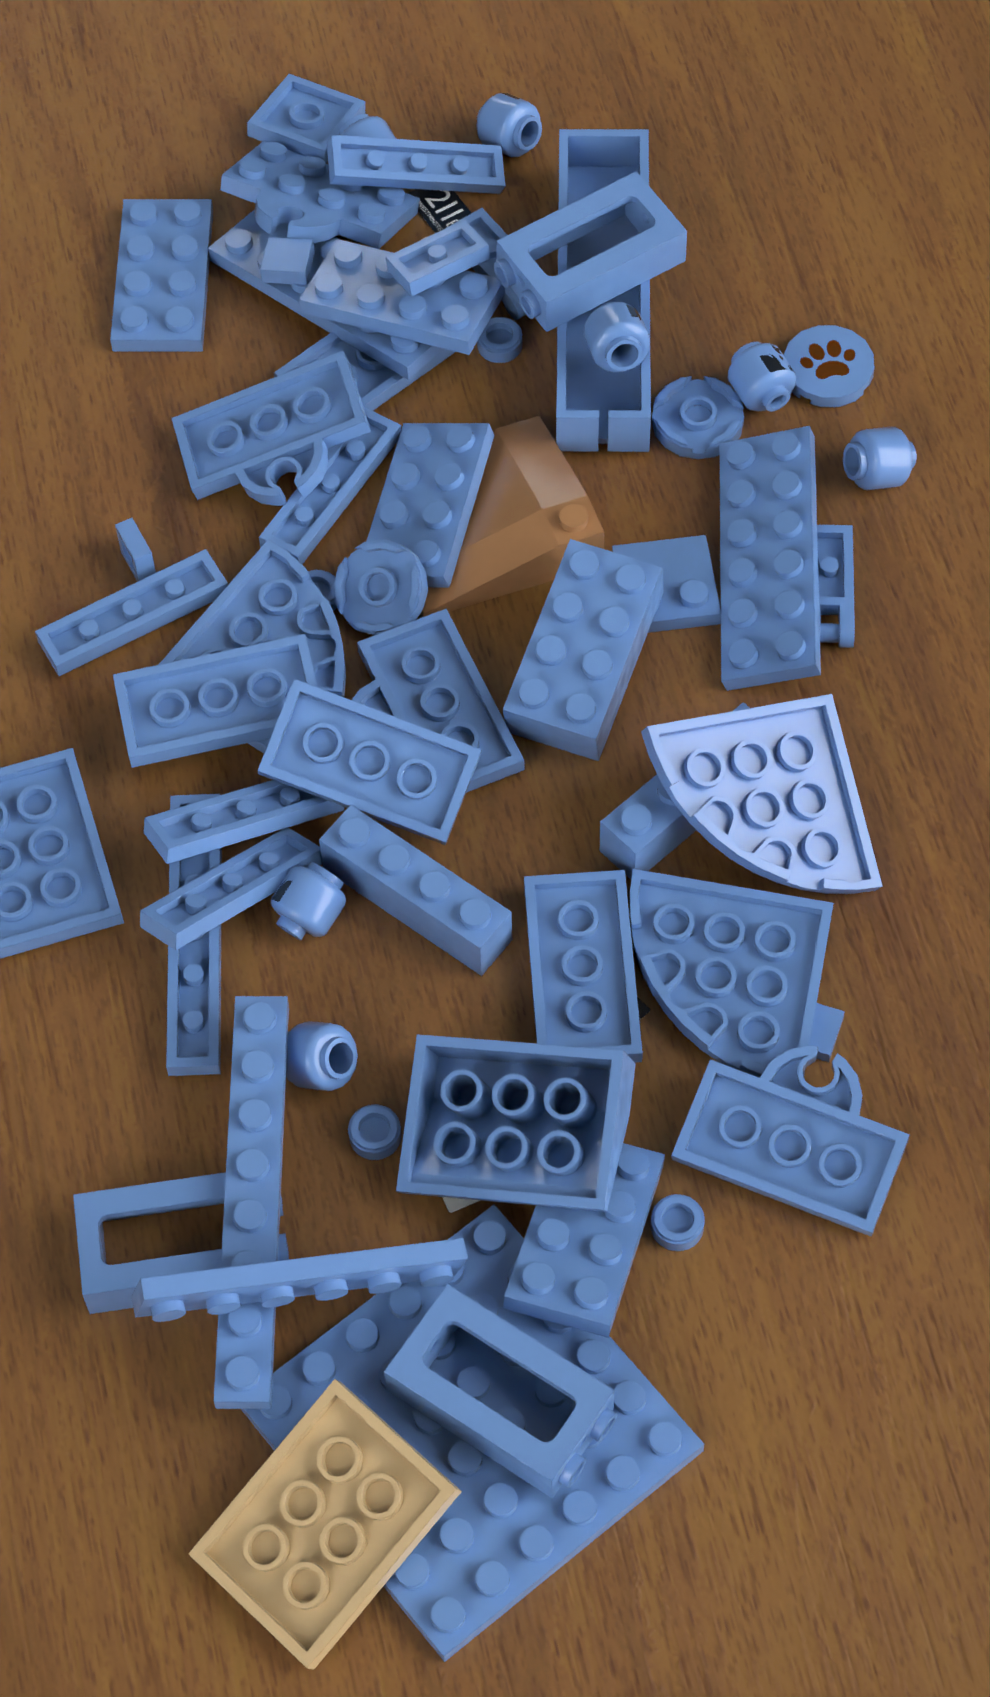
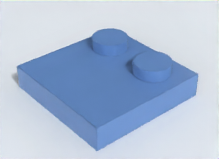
M288 74L247 122V136L262 142L280 143L287 150L304 156H315L327 163V142L330 136L339 135L340 128L349 119L359 114H365L366 101Z
M706 535L612 546V552L662 567L664 592L648 633L718 625L721 623V609Z

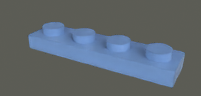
M331 135L327 142L330 184L500 194L506 186L502 147L499 145Z
M363 406L371 432L328 448V467L323 480L304 498L298 488L286 501V505H283L259 536L260 548L268 539H271L303 564L398 442L401 425Z
M204 549L36 630L37 641L58 676H61L215 601L228 586V582L208 551Z
M271 780L145 817L143 833L166 864L344 811L345 807Z
M284 828L140 910V927L174 950H178L276 892L292 867L297 865L307 867L310 862L316 863L319 866L322 865L320 846L292 829Z

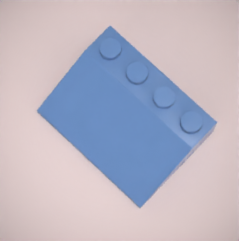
M417 1034L396 1192L607 1212L630 1116L636 1064L624 1050Z

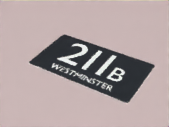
M415 189L407 193L420 198L418 212L434 233L471 214V211L455 191Z

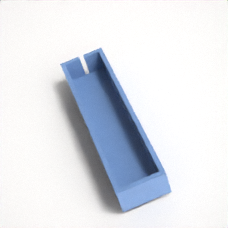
M559 129L558 210L635 171L649 185V129ZM624 215L558 249V274L626 241L640 232ZM650 280L557 327L556 444L561 451L598 452V444H608V452H649L651 427L650 348L645 359L635 368L625 372L612 373L603 370L594 362L584 337V327L590 314L598 307L610 302H624L632 305L640 313L650 337Z

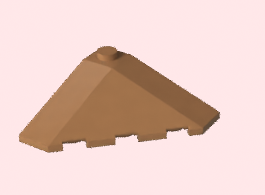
M540 416L495 429V436L450 587H428V594L422 610L423 617L443 609H447L448 612L554 580L570 539L604 549V530L591 501Z

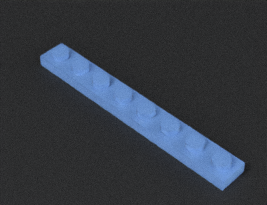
M235 996L221 1268L278 1261L289 1020L288 996ZM261 1302L240 1304L241 1307L239 1309L218 1315L214 1405L216 1409H271L276 1307H263Z

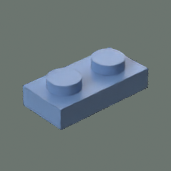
M464 219L387 256V271L412 297L490 259L489 245Z

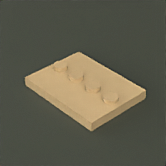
M334 1379L188 1554L307 1669L314 1670L462 1491L342 1382Z

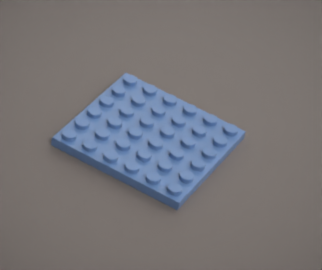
M494 1204L448 1239L464 1238L468 1256L467 1261L453 1277L452 1281L435 1287H423L421 1281L401 1283V1286L396 1290L374 1295L273 1373L271 1409H241L275 1451L332 1381L336 1379L342 1382L462 1491L383 1586L444 1662L704 1451V1443L610 1336L609 1338L503 1309L504 1295L524 1238ZM447 1284L615 1390L614 1409L612 1411L617 1413V1418L612 1428L600 1443L595 1439L590 1442L582 1454L586 1458V1463L580 1475L570 1488L562 1484L553 1498H550L386 1390L385 1369ZM460 1327L457 1328L429 1367L438 1375L543 1442H549L555 1438L576 1406L571 1398Z

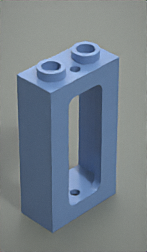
M635 171L497 240V262L494 263V270L499 282L505 288L510 287L518 296L524 313L530 319L535 317L543 329L548 332L685 262L687 230L638 172ZM624 215L640 232L556 276L546 275L535 262V260Z
M226 1172L73 1195L82 1295L89 1314L133 1308L131 1296L140 1278L221 1268L222 1249L108 1265L106 1263L103 1222L224 1204ZM282 1197L280 1202V1216H284ZM286 1233L279 1234L278 1261L289 1260Z
M449 1284L442 1290L384 1371L386 1390L550 1498L554 1497L562 1484L567 1488L573 1485L586 1463V1458L582 1454L593 1439L600 1443L606 1437L617 1418V1413L612 1411L614 1409L615 1390ZM458 1327L464 1329L575 1402V1409L553 1440L549 1442L540 1441L429 1369Z

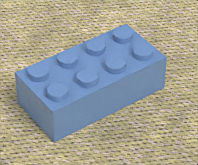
M569 540L503 707L504 721L511 734L599 761L664 592L661 566L576 540Z

